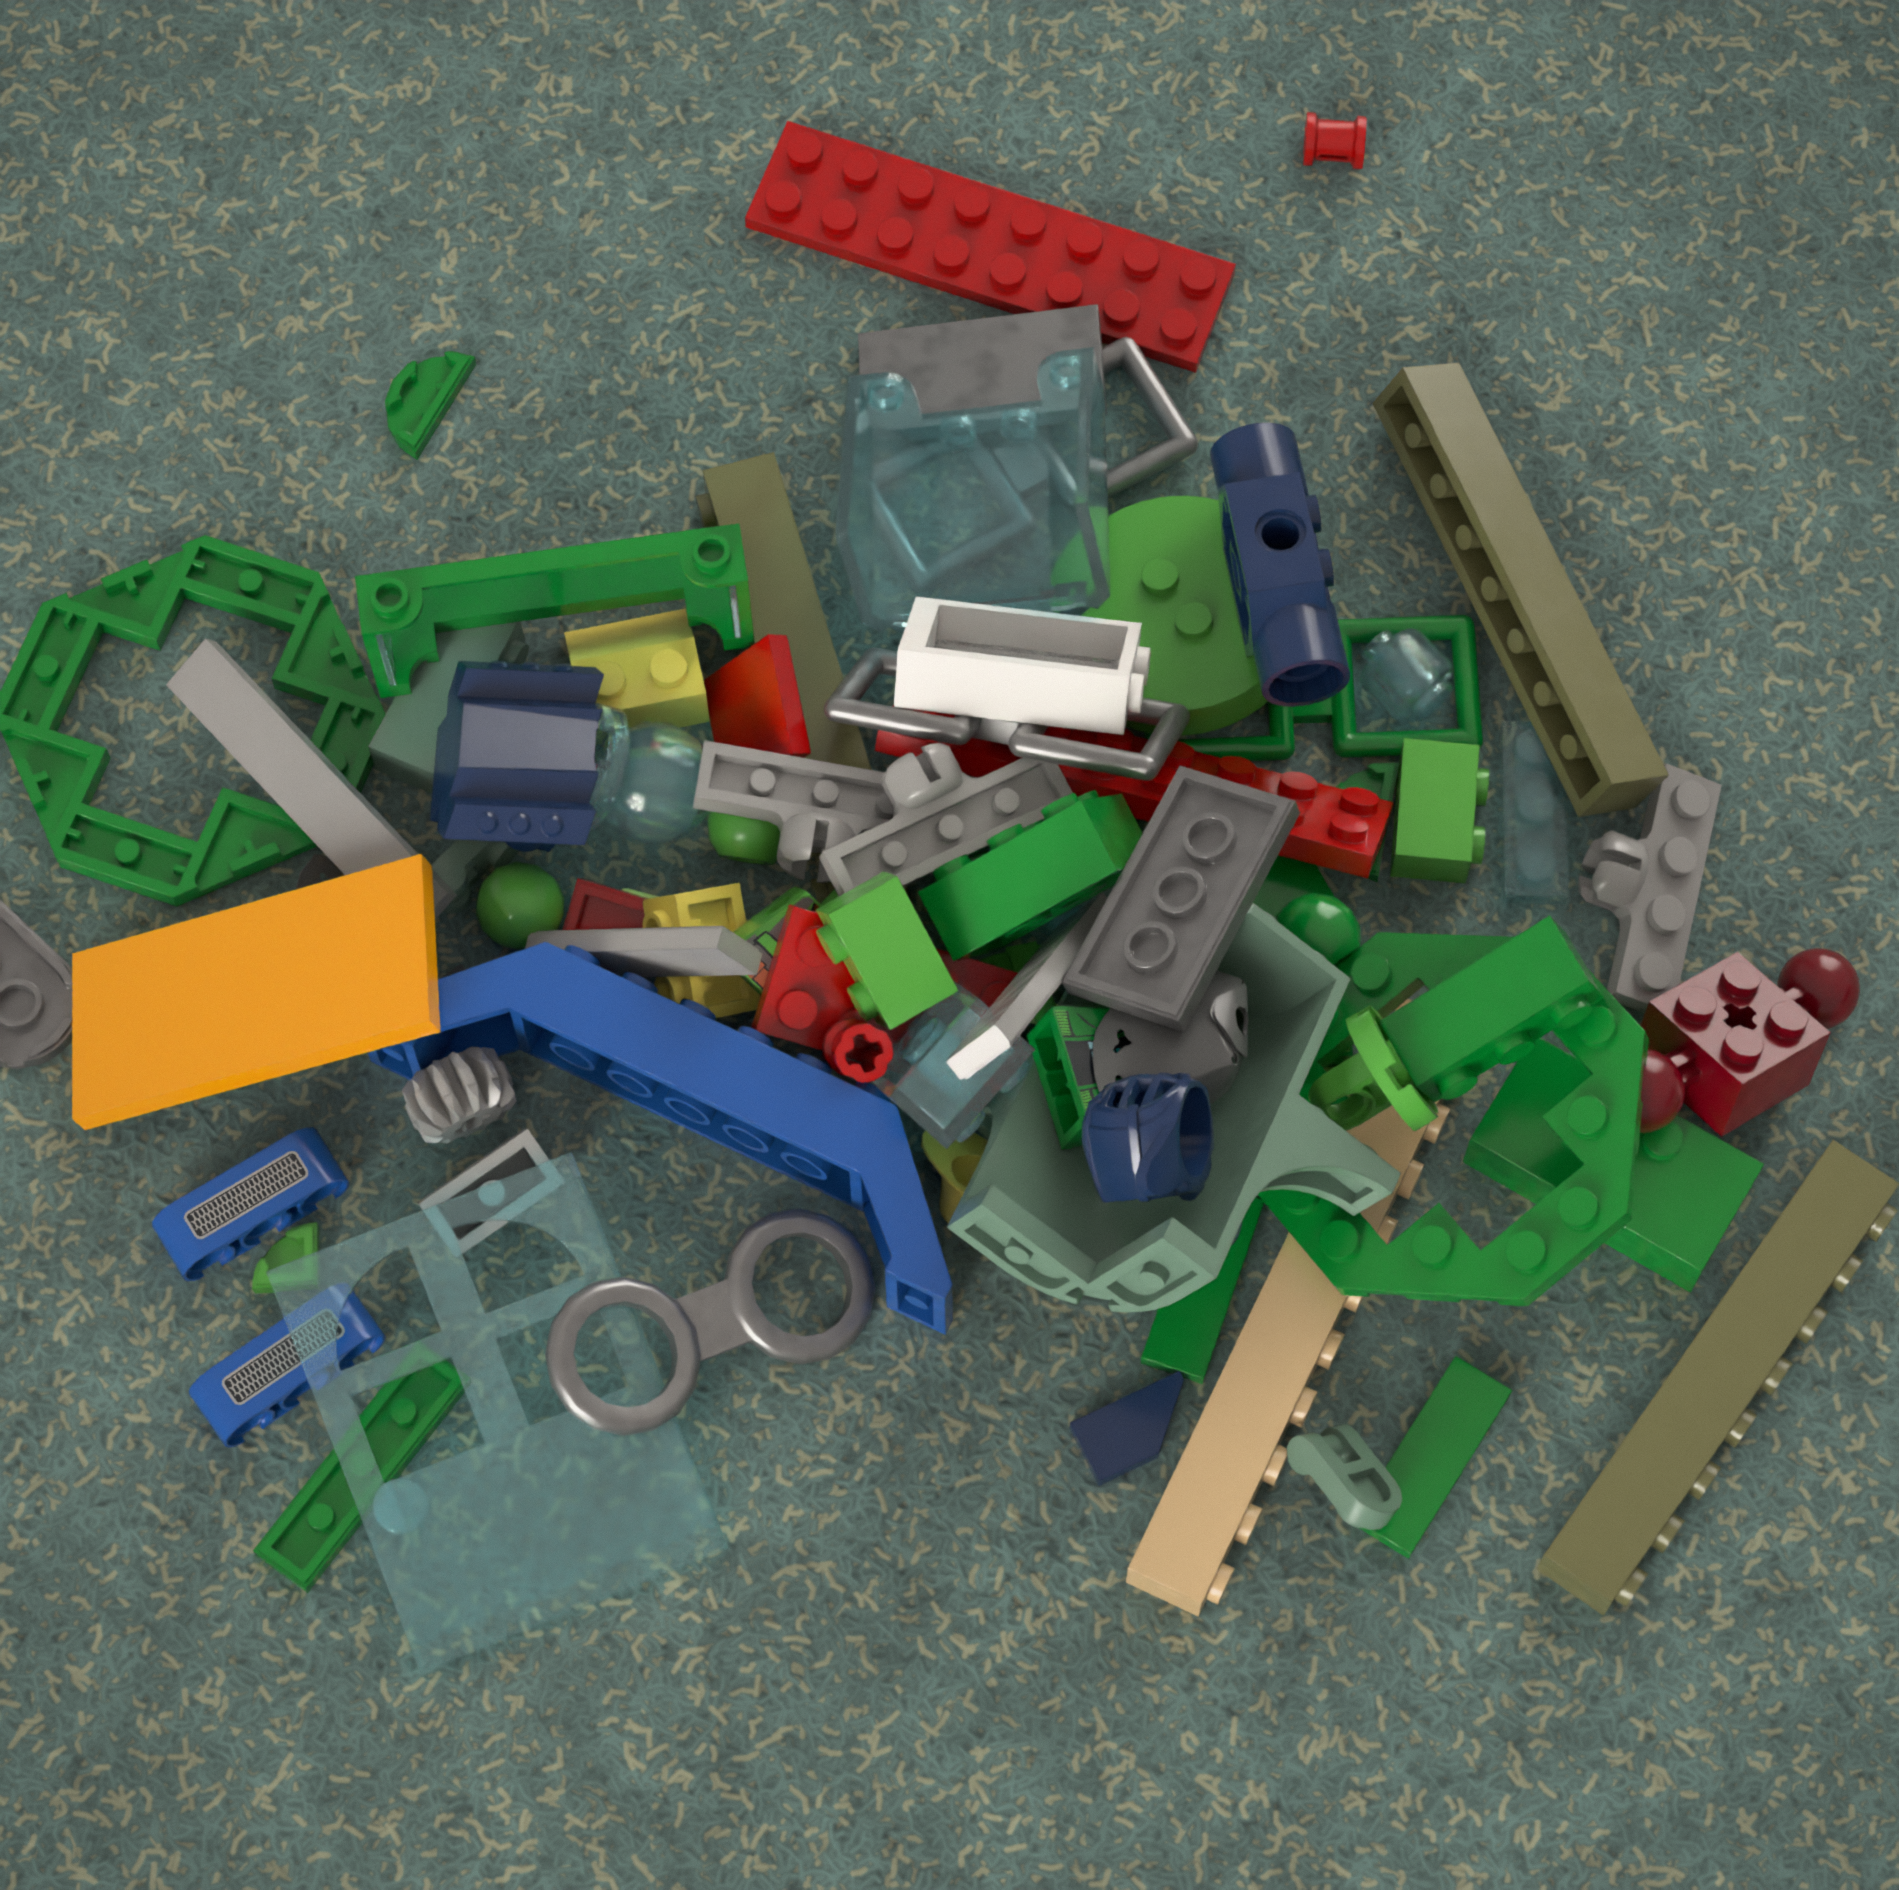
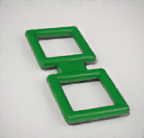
M1467 615L1338 619L1350 670V680L1339 693L1321 702L1305 706L1287 707L1268 702L1269 736L1178 739V741L1190 745L1196 752L1219 758L1238 756L1250 761L1287 760L1295 751L1294 724L1331 723L1333 750L1342 758L1400 756L1404 738L1480 745V750L1483 745V729L1474 621ZM1451 640L1457 729L1357 732L1352 644ZM1144 732V738L1149 739L1151 733Z

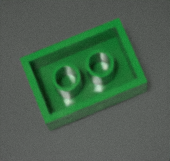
M1096 790L1087 792L1077 797L1076 793L1069 794L1047 805L1040 811L1045 819L1044 821L1034 822L1024 828L1021 824H1017L988 839L986 843L991 851L981 852L971 858L965 854L935 869L933 874L937 881L920 890L918 894L953 962L998 951L1112 888L1143 834L1123 795L1116 794L1099 797Z

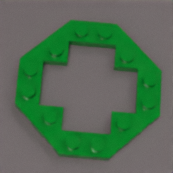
M207 535L182 544L183 551L149 564L146 559L101 578V585L69 598L67 593L43 602L0 691V731L60 867L176 907L317 847V845L280 806L222 787L198 842L89 806L111 757L107 748L57 731L103 632L161 651L184 599H189L292 633L271 678L274 688L325 705L310 741L360 793L374 765L368 746L386 715L364 671L362 662L346 628L342 624L320 573Z
M1377 932L1336 967L1351 979L1299 1095L1310 1103L1308 1093L1312 1084L1326 1073L1324 1068L1354 1044L1345 1019L1360 1012L1369 1005L1382 1018H1385L1421 987L1424 986L1429 991L1514 937ZM1590 970V974L1605 998L1591 1006V1014L1579 1024L1563 1030L1555 1028L1552 1032L1589 1071L1591 1076L1542 1116L1547 1126L1583 1166L1482 1250L1475 1245L1440 1203H1437L1387 1245L1361 1213L1353 1216L1340 1206L1324 1198L1297 1190L1280 1189L1259 1192L1258 1196L1341 1295L1369 1297L1370 1293L1403 1295L1407 1299L1446 1302H1461V1299L1497 1301L1499 1305L1528 1307L1632 1220L1634 1199L1632 1183L1635 1155H1638L1643 1107L1641 1091L1644 1066L1647 1065L1649 1038L1645 1030ZM1346 1095L1344 1097L1337 1099L1331 1105L1338 1104L1348 1099V1096Z

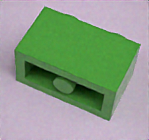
M1410 738L1403 739L1398 761L1390 876L1466 884L1471 864H1482L1485 846V827L1474 826L1475 806H1486L1489 769L1478 768L1480 745Z
M883 871L816 909L824 924L823 927L816 930L819 941L835 965L842 961L845 963L855 982L847 987L848 994L857 1011L866 1022L874 1018L877 1024L891 1030L958 992L954 981L896 875Z

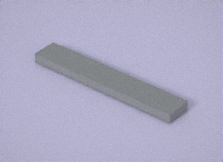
M205 638L166 684L344 875L418 855L216 641ZM433 870L436 920L457 894Z
M1104 893L1096 896L1051 932L945 1061L960 1080L963 1078L967 1080L1011 1047L1062 983L1107 900Z

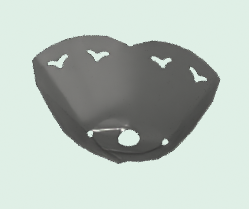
M1217 970L1184 1032L1110 1008L1095 1030L1093 1041V1067L1098 1091L1101 1092L1105 1085L1116 1082V1076L1126 1078L1138 1074L1190 1073L1192 1079L1201 1082L1208 1089L1210 1105L1216 1102L1230 1090L1238 1076L1243 1057H1248L1247 986L1243 979ZM1122 1029L1126 1038L1131 1041V1044L1124 1046L1115 1053L1114 1048L1119 1044L1117 1032ZM1232 1057H1234L1235 1065L1232 1062Z

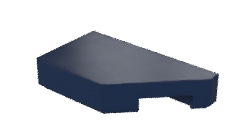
M1180 1371L1070 1422L1069 1428L1098 1486L1159 1457L1184 1382Z

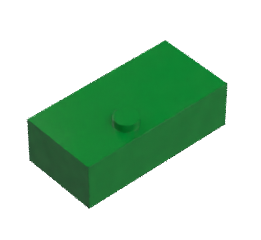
M1542 1038L1534 1041L1535 1047L1515 1064L1470 1138L1463 1159V1163L1535 1204L1583 1166L1547 1126L1542 1116L1591 1076L1589 1071L1576 1057ZM1679 1115L1662 1129L1649 1133H1640L1638 1155H1635L1632 1190L1634 1191L1632 1220L1609 1238L1605 1244L1691 1293L1754 1185L1764 1163Z

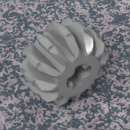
M471 1046L463 1052H452L441 1060H433L432 1064L427 1068L416 1071L412 1079L407 1081L402 1089L406 1101L405 1108L414 1129L420 1132L426 1143L448 1144L457 1138L464 1137L466 1139L470 1134L478 1130H486L487 1125L502 1119L505 1113L511 1110L517 1101L511 1080L512 1077L505 1062L499 1059L494 1048Z

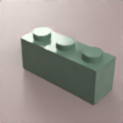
M521 622L436 633L440 661L427 663L426 660L416 668L411 678L412 694L395 696L368 746L375 770L432 793L437 729L447 715L448 693L458 661L525 663L529 645L525 643Z

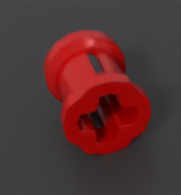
M1307 112L1304 132L1303 166H1312L1314 161L1351 163L1353 169H1362L1366 142V116H1357L1354 121L1318 119L1316 113Z
M856 1018L841 1019L833 1024L826 1032L822 1044L823 1057L828 1066L838 1074L852 1077L861 1083L875 1081L883 1076L894 1055L892 1042L886 1032L876 1029L866 1021ZM855 1036L869 1042L870 1047L861 1051L862 1063L860 1064L846 1058L845 1053L854 1049L853 1037Z

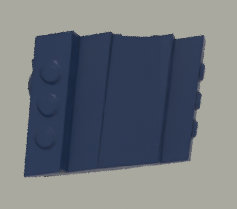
M458 661L448 693L447 715L437 729L430 821L438 823L437 830L444 839L501 841L511 848L523 852H530L536 849L550 852L555 844H586L596 810L589 802L599 774L596 771L595 748L596 732L603 709L595 702L604 674L596 667L571 666L569 664L540 665L535 662L518 664L505 661Z

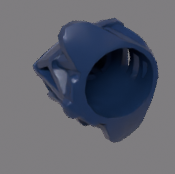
M1190 1073L1132 1075L1105 1085L1104 1089L1089 1101L1082 1122V1144L1095 1188L1103 1203L1139 1199V1202H1149L1153 1199L1179 1196L1184 1201H1192L1202 1192L1212 1168L1211 1155L1214 1150L1213 1116L1208 1089L1201 1082L1192 1079Z

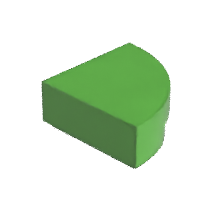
M317 1222L299 1225L290 1229L283 1238L278 1240L268 1250L263 1258L261 1257L256 1265L252 1281V1290L255 1294L320 1290V1246Z

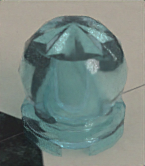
M597 702L596 704L603 710L596 732L595 762L596 771L599 774L589 802L596 810L590 831L597 829L601 822L605 820L616 835L642 846H669L694 834L710 813V811L693 808L703 745L697 738L672 723L645 721L629 728L627 715L621 709Z

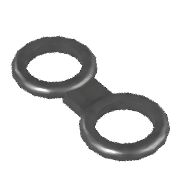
M798 1208L769 1213L746 1228L729 1253L724 1280L680 1298L674 1299L652 1283L626 1277L592 1282L569 1297L551 1323L545 1351L551 1386L567 1411L592 1429L621 1436L654 1431L680 1413L696 1388L700 1362L751 1343L771 1358L797 1364H806L831 1359L852 1345L871 1317L875 1283L869 1257L854 1234L833 1218L825 1214ZM797 1236L814 1240L833 1254L843 1270L847 1288L844 1309L834 1325L821 1334L799 1336L784 1332L767 1320L756 1303L752 1285L755 1264L766 1246L777 1239ZM622 1305L640 1309L658 1322L669 1340L672 1355L669 1380L659 1395L645 1405L625 1408L605 1403L588 1390L578 1374L574 1356L577 1334L587 1318L600 1308Z

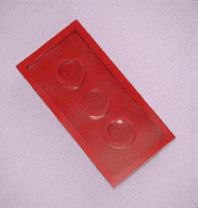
M791 904L788 905L751 1028L770 1036L822 1050L824 1036L833 1024L841 1019L848 1018L865 1020L857 1011L848 994L847 987L855 982L845 963L842 961L835 965L819 941L816 930L823 927L824 924L817 912ZM936 948L958 992L891 1030L877 1024L874 1018L867 1021V1023L876 1029L886 1032L892 1042L894 1055L888 1064L887 1070L973 1094L1009 1069L1018 1038L1011 1047L967 1080L965 1078L960 1080L945 1061L1018 972L972 958L953 962L948 951ZM855 1036L853 1037L854 1049L845 1053L846 1058L862 1062L861 1051L870 1047L869 1042Z

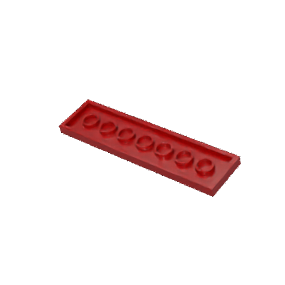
M787 121L745 216L746 228L1012 314L1098 304L1102 343L1109 345L1120 338L1129 337L1137 343L1145 357L1194 373L1198 369L1236 269L1235 263L791 121Z
M913 710V711H919V712H924V713H929V714H935V715H940V716H945V717H950V718H954V717H955L954 714H946V713H937V712ZM1048 726L1043 734L1140 753L1148 739L1134 736L1126 728L1124 735ZM881 730L877 732L874 750L896 757L913 753L916 757L923 753L922 746L943 743L950 747L962 772L974 777H983L1023 758L1015 756L1010 751L1009 745L971 738L966 744L955 745ZM1177 741L1158 775L1149 781L1058 764L1073 793H1076L1077 797L1092 790H1096L1099 797L1122 794L1134 818L1148 822L1179 766L1294 800L1300 814L1278 855L1364 878L1369 877L1388 828L1394 802L1379 799L1375 793L1364 788L1349 787L1340 789L1317 783L1312 776L1305 773L1292 771L1282 774L1258 768L1253 762L1242 757L1225 756L1219 758L1196 752L1190 745Z

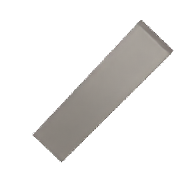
M724 926L537 931L528 936L525 946L526 949L543 942H548L563 950L567 945L576 946L596 957L601 964V968L621 977L624 972H631L641 977L757 975L762 958V953L759 952V949Z

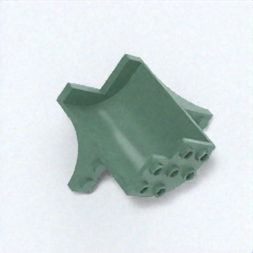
M1252 903L1217 969L1218 971L1243 979L1247 986L1248 1057H1243L1238 1076L1230 1090L1210 1105L1214 1128V1150L1211 1155L1212 1168L1205 1182L1204 1189L1198 1197L1192 1201H1184L1179 1196L1153 1199L1149 1202H1139V1199L1103 1203L1095 1188L1083 1145L1061 1150L1031 1052L970 1095L959 1114L961 1119L987 1137L988 1142L947 1228L1000 1268L1045 1294L1079 1305L1082 1296L1085 1295L1110 1300L1108 1306L1111 1312H1144L1169 1306L1217 1278L1241 1222L1259 1192L1285 1189L1310 1193L1340 1206L1353 1216L1393 1193L1401 1173L1379 1157L1371 1147L1361 1143L1327 1117L1323 1110L1310 1104L1299 1095L1351 978L1331 964L1321 953L1313 950L1277 922L1271 914ZM1066 990L1058 1006L1110 1009V1007L1068 994ZM1232 1057V1062L1235 1065L1234 1057Z

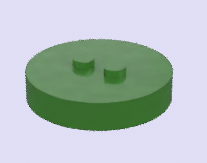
M1167 496L1141 501L1109 515L1092 527L1075 544L1063 563L1055 584L1053 613L1142 623L1140 646L1151 648L1147 685H1144L1143 697L1184 705L1190 713V720L1181 735L1201 734L1229 726L1249 716L1268 702L1262 695L1254 656L1246 657L1223 552L1219 500L1197 496ZM1129 720L1126 722V727L1151 734L1156 728V725Z

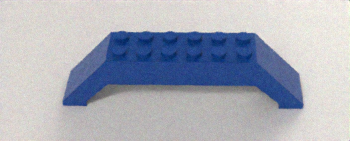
M543 942L438 979L441 1032L367 1052L372 1063L408 1080L412 1079L416 1071L430 1066L433 1060H441L452 1052H463L471 1046L494 1048L498 1056L519 1050L864 1212L885 1267L887 1307L945 1335L953 1321V1284L897 1105L890 1102V1096L879 1087L868 1082L861 1083L856 1081L855 1085H852L831 1075V1068L813 1056L799 1053L794 1058L773 1048L774 1043L755 1029L740 1026L738 1031L723 1025L715 1021L716 1016L709 1009L695 1001L682 999L680 1004L663 997L657 994L658 989L651 982L637 974L624 972L621 977L600 967L601 964L596 957L579 947L567 945L563 950L548 942Z

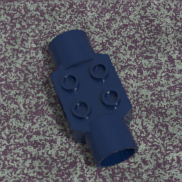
M1254 423L1238 427L1224 434L1213 444L1210 458L1218 490L1223 552L1246 657L1254 656L1262 695L1268 702L1287 707L1318 703L1339 693L1350 680V670L1336 609L1330 600L1328 587L1334 586L1331 556L1328 548H1318L1316 533L1321 532L1318 500L1316 495H1309L1296 436L1290 428L1277 423Z

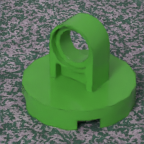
M1369 1005L1360 1012L1345 1019L1348 1031L1359 1052L1315 1080L1309 1089V1101L1323 1110L1327 1117L1344 1130H1350L1361 1125L1392 1105L1405 1123L1413 1131H1417L1438 1118L1436 1114L1438 1113V1108L1429 1097L1416 1087L1379 1022L1383 1019L1382 1016ZM1349 1094H1353L1348 1099L1338 1104L1331 1105L1337 1099Z

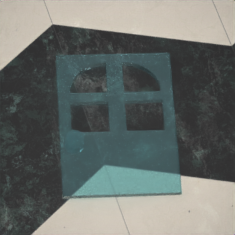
M573 1153L562 1155L266 1271L421 1673L729 1548L677 1416L654 1431L628 1436L592 1429L568 1411L530 1426L527 1422L496 1340L555 1317L569 1297L592 1282L621 1277ZM485 1221H508L534 1227L547 1233L564 1245L575 1257L584 1275L485 1314L452 1229ZM409 1246L441 1332L341 1371L337 1355V1331L342 1311L349 1296L361 1279L373 1267L395 1252ZM622 1305L600 1308L599 1313L628 1384V1387L600 1397V1399L605 1403L625 1408L645 1405L656 1398L665 1385L634 1308ZM452 1358L485 1444L384 1483L352 1397Z

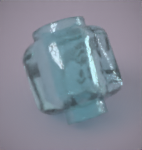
M1405 629L1395 635L1389 630H1385L1378 634L1362 652L1361 656L1367 663L1360 675L1361 686L1395 720H1407L1412 717L1416 721L1426 719L1446 701L1453 690V685L1449 682L1452 675V663L1418 629Z

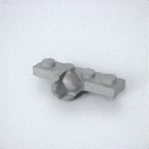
M704 740L693 808L768 821L778 826L780 838L777 862L787 874L797 879L804 880L807 860H810L811 852L822 854L823 851L891 820L894 815V807L881 784L884 772ZM819 861L816 883H831L821 861Z
M943 743L925 745L921 747L922 754L915 757L913 753H907L895 760L887 768V771L882 774L881 784L894 807L893 818L823 851L819 859L838 896L883 871L896 875L903 888H906L933 875L935 869L959 856L967 854L968 857H971L988 849L989 846L986 841L1005 829L1017 824H1021L1024 828L1034 822L1044 821L1045 819L1040 811L1047 805L1073 792L1058 764L1021 758L983 777L971 778L962 772L948 745Z
M1667 763L1664 766L1669 776L1649 795L1640 839L1636 840L1613 830L1605 832L1603 837L1595 839L1587 850L1581 865L1582 869L1594 875L1592 880L1579 875L1577 884L1578 892L1587 903L1609 910L1619 919L1620 932L1607 990L1621 1005L1644 1014L1649 1001L1680 984L1722 787L1719 783Z

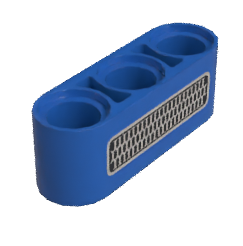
M306 1127L283 1137L174 1201L155 1216L152 1221V1227L183 1279L186 1281H196L204 1277L202 1270L217 1261H220L223 1266L260 1244L261 1241L258 1237L275 1227L280 1232L318 1210L315 1204L327 1196L333 1194L335 1199L340 1197L348 1188L349 1181L318 1130L314 1127Z
M347 1283L338 1284L320 1293L207 1370L192 1384L189 1389V1395L224 1446L228 1448L236 1447L245 1442L242 1435L259 1424L264 1429L299 1405L300 1402L297 1398L312 1387L319 1391L353 1368L355 1364L352 1360L368 1349H370L372 1354L376 1352L385 1342L386 1336L350 1285Z

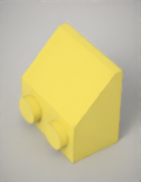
M686 608L564 632L571 666L596 667L604 674L595 702L603 709L596 732V744L710 722L705 685L694 635L688 624Z

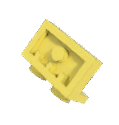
M740 883L648 898L643 901L645 914L643 928L724 926L734 932L746 922ZM739 975L656 977L654 986L658 989L657 994L680 1004L682 999L695 1001L709 1009L716 1018L757 1010L760 995Z

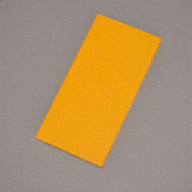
M418 854L72 953V1119L84 1130L441 1032L432 865L422 854Z

